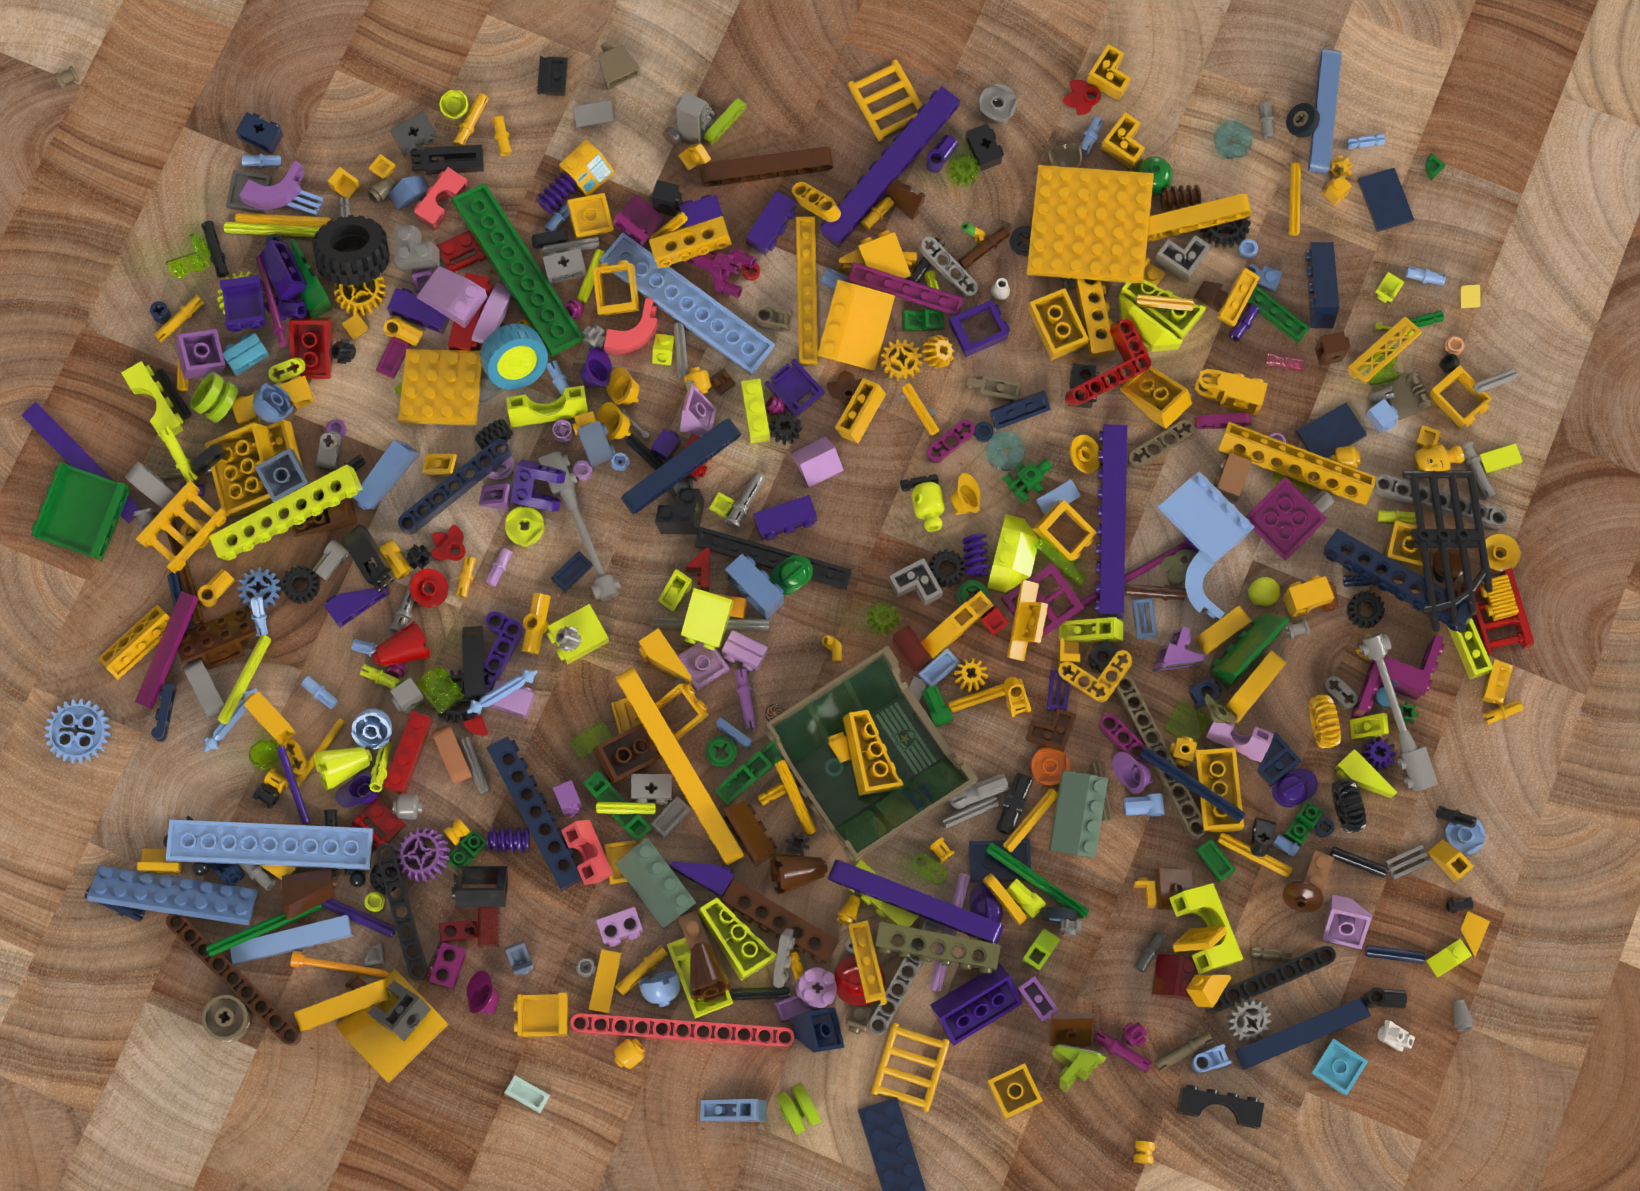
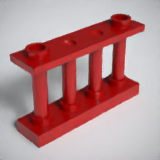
M1512 568L1503 570L1500 576L1508 575L1519 611L1517 615L1496 621L1483 622L1480 611L1486 610L1488 602L1478 604L1475 596L1477 612L1472 618L1488 657L1493 653V648L1518 643L1521 644L1522 649L1530 648L1534 644ZM1464 582L1461 586L1462 593L1466 591ZM1510 624L1516 626V635L1489 641L1486 630Z

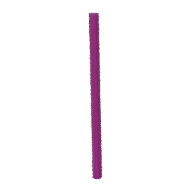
M1184 541L1125 575V584L1161 564L1165 557L1175 555L1179 550L1188 549L1187 543ZM1094 592L1080 600V602L1085 607L1098 600L1099 593Z

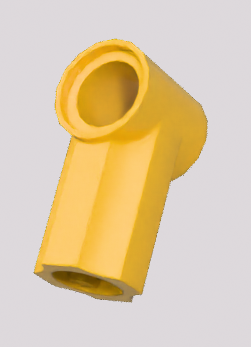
M398 315L391 316L383 326L384 332L388 336H395L416 347L424 333V330L405 322ZM390 322L396 323L398 330L393 329L390 326Z
M393 539L379 547L390 565L391 571L398 580L404 579L413 571Z
M221 569L207 585L200 587L198 590V598L201 604L208 608L215 606L219 597L235 582V579L228 572ZM206 593L213 594V596L210 599H203V596Z

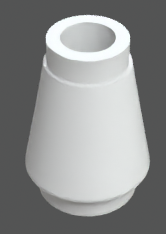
M1004 278L998 279L991 287V294L995 299L1004 300L1010 294L1008 282Z

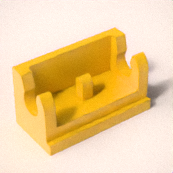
M1494 659L1491 662L1493 669L1487 674L1481 701L1503 706L1513 666Z

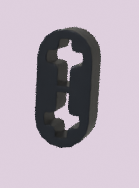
M556 230L535 234L531 237L533 248L541 249L544 245L569 241L566 230Z
M214 444L207 448L191 462V467L195 474H202L208 471L225 456V451L220 444Z

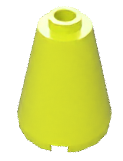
M364 747L318 751L313 755L317 772L322 777L320 780L326 791L333 789L370 766V761H372L369 749L365 750Z

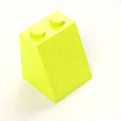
M694 588L681 636L685 637L684 641L691 644H696V641L704 643L703 647L710 650H715V647L720 648L733 609V600Z

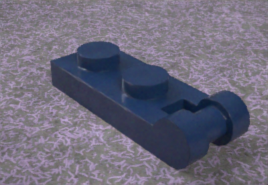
M165 684L164 689H161L159 695L161 705L160 708H157L155 719L158 720L157 726L151 731V735L158 742H164L168 735L176 688L172 684Z

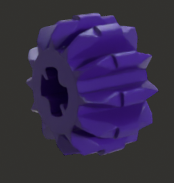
M1378 736L1376 740L1370 738L1369 743L1363 745L1366 750L1361 752L1362 755L1367 756L1365 760L1367 762L1370 761L1372 767L1376 765L1377 771L1381 770V767L1387 769L1389 764L1394 763L1392 757L1396 756V752L1391 751L1395 747L1394 744L1388 746L1389 739L1386 738L1382 742L1381 736ZM1381 751L1382 755H1376L1375 752Z

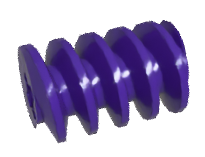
M561 172L559 174L560 178L556 177L554 179L555 183L550 182L549 188L545 187L543 189L544 194L539 193L538 198H536L538 204L550 214H553L552 207L559 209L557 202L564 204L563 196L567 199L570 198L568 191L573 194L575 193L573 187H577V185L565 172Z
M973 534L962 540V543L965 545L963 551L966 552L964 559L967 560L964 564L968 568L965 570V574L968 576L985 577L990 575V572L984 571L990 567V565L984 564L985 561L989 560V557L983 556V554L988 552V549L982 548L988 544L982 541L983 538L987 537L986 534Z
M493 826L491 832H488V852H491L494 846L495 852H499L502 847L503 852L506 853L510 847L511 852L515 853L518 847L519 852L523 853L526 847L529 853L530 834L527 827H525L523 833H521L519 827H517L515 833H513L511 827H509L507 833H505L503 827L497 832L495 826Z

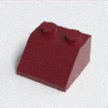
M1158 954L1151 995L1192 1002L1193 1000L1186 989L1193 977L1198 975L1193 958L1183 955Z

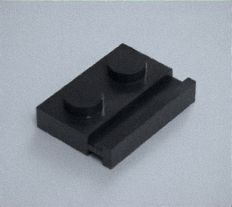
M540 56L537 85L538 95L565 96L568 58H546Z

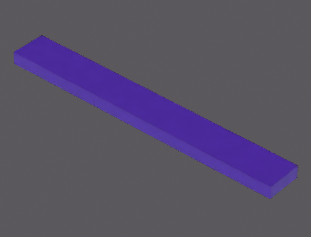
M37 402L22 414V417L72 467L114 481ZM128 495L120 516L129 524L137 517L134 516L133 512L142 509Z

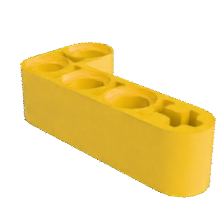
M1272 650L1225 706L1227 711L1237 715V724L1287 663Z

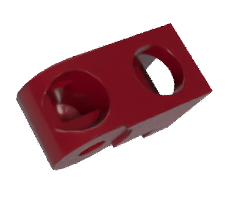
M477 921L439 923L441 943L478 938Z

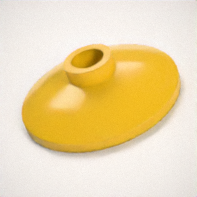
M1079 435L1072 440L1070 444V457L1078 470L1083 473H1092L1099 468L1101 461H1098V450L1100 448L1093 438L1088 435Z
M1495 534L1485 540L1491 570L1503 572L1505 569H1513L1518 564L1521 552L1519 545L1513 538L1505 534ZM1496 553H1501L1502 558H1498L1496 556Z

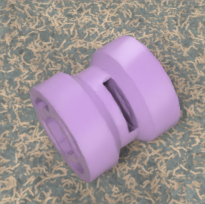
M558 420L554 423L552 430L555 440L561 444L570 442L573 438L571 424L566 420Z

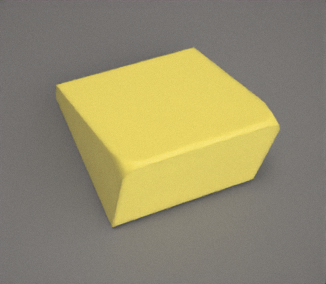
M1480 285L1461 286L1458 290L1460 308L1480 307Z

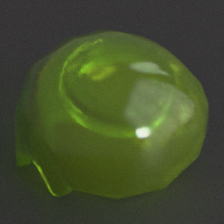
M259 740L251 746L248 752L249 762L259 770H268L274 767L279 760L276 749L279 745L274 740Z

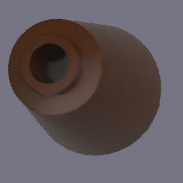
M786 854L771 855L774 858L770 859L772 882L776 881L777 887H774V890L777 894H784L824 878L825 873L828 872L827 862L823 861L821 857Z
M704 942L697 943L690 950L691 999L695 1002H698V999H704V1002L718 1000L726 996L725 991L729 990L730 992V983L710 945Z

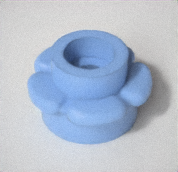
M616 453L611 459V467L614 470L625 471L630 464V459L625 453Z

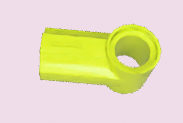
M1017 878L1006 889L1025 915L1032 920L1041 911V908L1046 905L1041 897L1034 892L1032 893Z

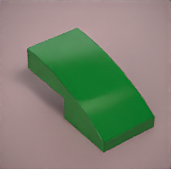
M925 309L923 311L904 310L902 312V331H938L944 329L942 311Z

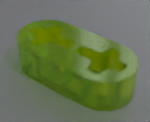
M924 853L917 854L914 857L913 868L934 884L940 885L946 881L947 870ZM926 859L925 864L929 866V869L924 866L919 868L916 860ZM933 869L936 872L941 870L943 878L934 879L935 874L930 870Z

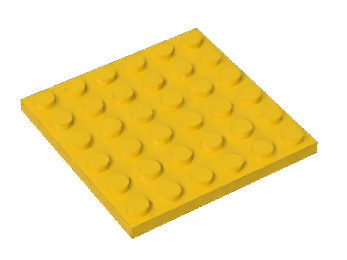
M1038 165L1027 275L1143 284L1154 173Z

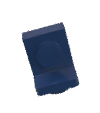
M209 864L225 885L234 886L244 878L243 873L236 864Z

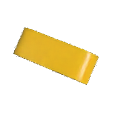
M798 182L793 186L792 194L802 207L827 222H835L840 218L841 211L831 197L805 182Z
M1238 606L1202 632L1195 640L1204 652L1209 655L1247 627L1252 620L1241 606Z

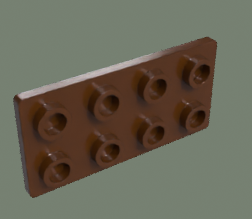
M245 606L185 631L178 647L182 664L202 657L209 670L246 655L240 641L257 634L249 607Z

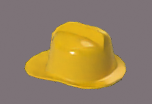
M624 367L615 368L611 372L609 384L606 386L612 401L616 405L638 403L639 384L632 379Z
M604 403L597 412L596 421L599 420L600 424H605L609 433L605 435L607 440L622 439L625 436H630V419L614 403Z
M962 473L959 476L957 488L951 494V502L956 515L968 514L970 512L978 513L980 511V488L976 480L968 473Z

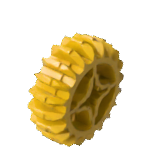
M379 276L376 279H371L376 286L374 293L368 289L369 283L365 284V282L359 286L334 284L335 289H337L334 291V295L337 296L336 302L341 303L340 308H346L348 314L352 311L354 315L361 312V315L365 316V311L372 314L373 307L376 310L379 309L377 303H384L382 298L386 297L384 290L387 289L386 285L383 284L385 282L384 278ZM347 287L352 292L350 300L345 297Z
M1327 694L1311 697L1308 712L1316 743L1322 749L1337 746L1341 741V730L1333 700Z

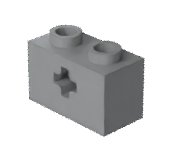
M568 248L565 252L561 253L551 252L543 257L550 285L586 276V268L580 248Z
M411 677L390 691L393 695L390 698L399 712L403 710L406 715L426 702Z
M631 774V800L635 801V803L656 801V804L659 805L668 804V801H672V774ZM653 785L657 790L650 794L649 790L646 789H650V786Z

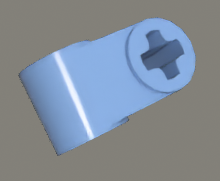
M1225 1044L1211 1048L1193 1057L1190 1062L1192 1071L1201 1074L1232 1064L1224 1049L1226 1047ZM1198 1058L1205 1061L1204 1069L1197 1066L1196 1061Z

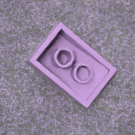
M438 266L417 295V298L466 328L487 299L485 289L471 280Z

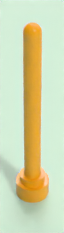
M293 951L290 963L291 967L296 968L309 965L380 978H387L389 976L387 970L306 957L300 951Z

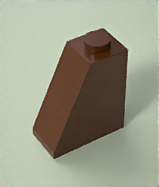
M331 868L282 876L283 908L287 920L293 919L335 897V888L338 887L337 876L332 875Z

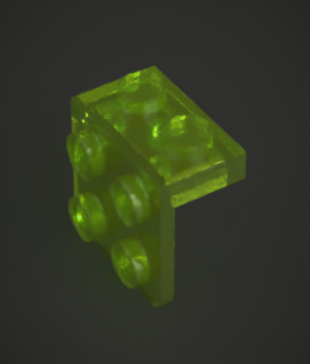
M197 232L189 234L194 249L193 253L165 262L167 269L173 277L182 278L187 276L188 273L194 271L201 272L210 267L208 245L205 243L204 238L198 236Z

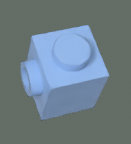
M1385 399L1369 409L1366 417L1379 433L1384 430L1388 432L1396 426L1395 422L1399 418L1395 407L1389 405Z

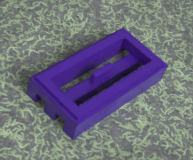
M1051 670L1046 710L1052 709L1057 711L1058 708L1067 711L1070 683L1065 681L1063 706H1059L1062 677L1059 675L1058 670ZM1064 671V672H1065V674H1064L1065 676H1066V674H1070V675H1071V672ZM1058 675L1055 705H1052L1054 676Z

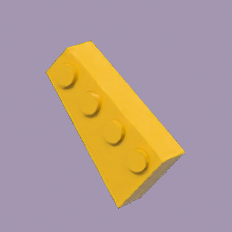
M869 711L850 712L845 715L843 723L859 796L897 790L904 784L895 771L896 767L886 752V746L878 735L879 732Z

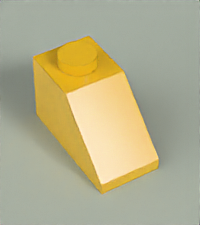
M1222 974L1195 975L1186 990L1197 1007L1213 1008L1230 981L1231 976Z

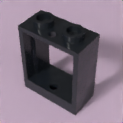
M458 866V873L454 875V887H452V899H456V907H506L508 889L507 866ZM463 884H497V887L463 888Z

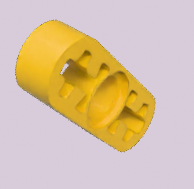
M991 873L982 880L1018 925H1021L1028 919Z

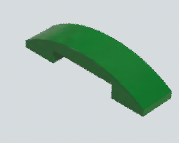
M598 770L582 783L598 802H626ZM610 814L636 842H639L652 829L639 814Z

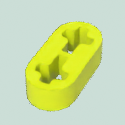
M295 357L276 364L269 369V378L273 382L278 383L298 376L304 372L305 362L301 358ZM294 364L299 365V368H297V370L293 369L290 371L289 367L293 366ZM284 369L285 373L281 374L280 376L275 375V372L277 370L280 371Z

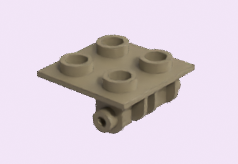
M1412 371L1406 377L1383 385V388L1390 385L1393 387L1391 392L1394 391L1395 397L1389 398V401L1398 412V420L1434 407L1419 372L1415 373V371Z

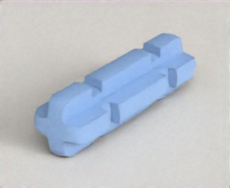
M1381 133L1376 134V136H1359L1357 139L1356 137L1348 138L1347 146L1348 149H1356L1357 146L1363 148L1374 146V144L1377 146L1383 145L1385 143V136Z

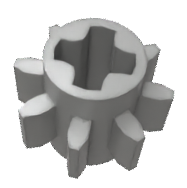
M594 325L592 328L587 326L582 332L584 336L583 342L590 348H595L596 346L601 348L604 345L606 332L598 325Z
M565 626L564 629L562 628L558 631L556 641L560 644L559 649L572 651L578 648L581 642V636L577 634L578 629Z

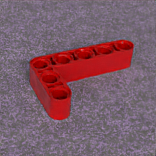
M1122 319L1113 323L1110 327L1111 336L1124 362L1068 390L1065 394V401L1068 405L1074 407L1083 404L1147 371L1151 367V359L1131 320ZM1120 325L1123 327L1124 333L1121 331ZM1106 377L1110 379V384L1107 382ZM1091 385H1093L1095 389L1094 392L1091 390ZM1075 392L1078 394L1079 400L1076 399Z

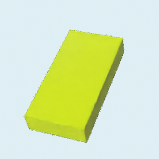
M1516 443L1479 454L1481 457L1480 463L1485 474L1523 462Z

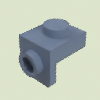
M524 941L505 947L514 975L519 974L522 976L533 969V964Z

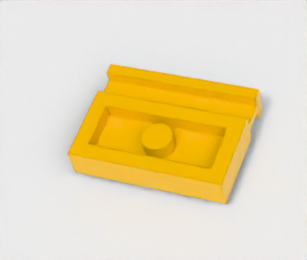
M627 698L611 703L619 734L641 724Z

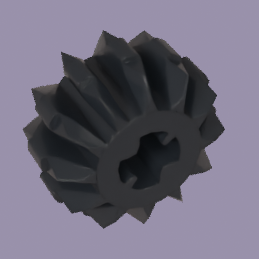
M786 411L783 417L780 413H777V419L771 418L772 424L769 425V430L772 432L770 437H776V443L782 440V444L786 445V440H789L793 444V438L799 439L800 435L798 433L802 431V427L798 426L800 420H795V414L788 417V412ZM786 426L789 427V430H788V429H785L784 431H782V427H783V428H785Z

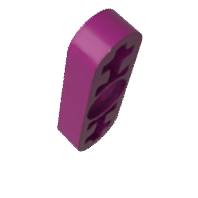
M1251 414L1199 415L1194 418L1196 429L1226 428L1228 422L1242 427L1252 425Z
M962 420L928 448L927 457L929 461L940 463L969 440L975 431L973 422ZM962 426H969L970 433L964 432L963 434H961V437H959L958 434L962 432ZM948 437H954L957 443L954 446H948L945 440ZM940 443H942L944 449L940 451V457H933L932 450L938 451L939 449H941Z

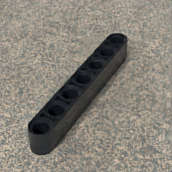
M384 843L377 847L376 857L406 966L412 979L423 980L427 977L428 967L396 851L390 844ZM383 848H390L391 855L387 859L382 858L380 855ZM390 867H394L397 871L396 876L393 878L386 876V870ZM394 887L402 889V894L398 898H394L391 895ZM401 906L407 908V915L403 918L397 916V909ZM406 926H411L413 929L410 937H404L402 934V930ZM410 946L418 948V954L415 957L408 955L407 951ZM417 965H421L424 969V973L420 977H416L413 974V969Z
M1330 946L1320 947L1229 986L1223 990L1217 1000L1219 1002L1218 1009L1204 1008L1208 1013L1216 1014L1235 1006V1002L1241 1003V998L1246 1001L1249 997H1256L1328 966L1336 958L1335 950ZM1322 951H1326L1329 954V961L1322 960L1320 956ZM1303 959H1308L1311 962L1310 969L1303 967ZM1284 967L1292 969V977H1287L1284 974ZM1266 975L1273 976L1275 980L1273 985L1266 983ZM1247 983H1253L1256 986L1255 993H1250L1247 990ZM1229 991L1237 993L1238 998L1236 1001L1229 999Z

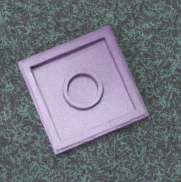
M700 642L678 655L691 675L696 691L730 670L716 647L715 650L704 648V643Z

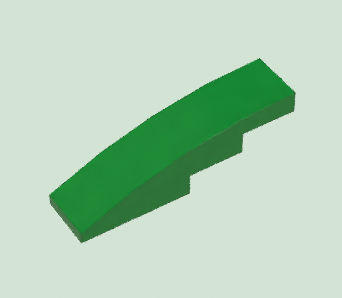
M773 740L762 750H759L745 764L743 763L714 790L727 806L770 771L776 762L783 759Z

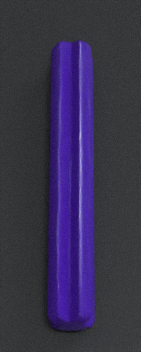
M331 898L321 903L322 908L340 916L348 915L350 920L390 938L396 933V926Z

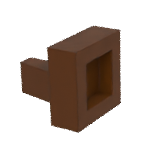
M724 368L710 377L711 385L719 396L736 385Z

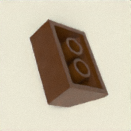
M741 801L723 809L726 821L755 867L770 859L772 854H776L775 849L777 846L772 838L768 839L764 832L767 830L762 821L757 822L754 815L756 812L751 804L747 805L745 801Z

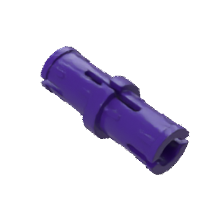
M1250 304L1244 314L1239 317L1237 324L1229 333V337L1234 341H1240L1245 331L1251 328L1252 321L1260 312V309Z

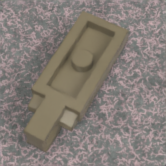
M983 374V376H978L977 379L968 377L965 388L975 390V393L981 396L1013 402L1019 398L1021 382Z

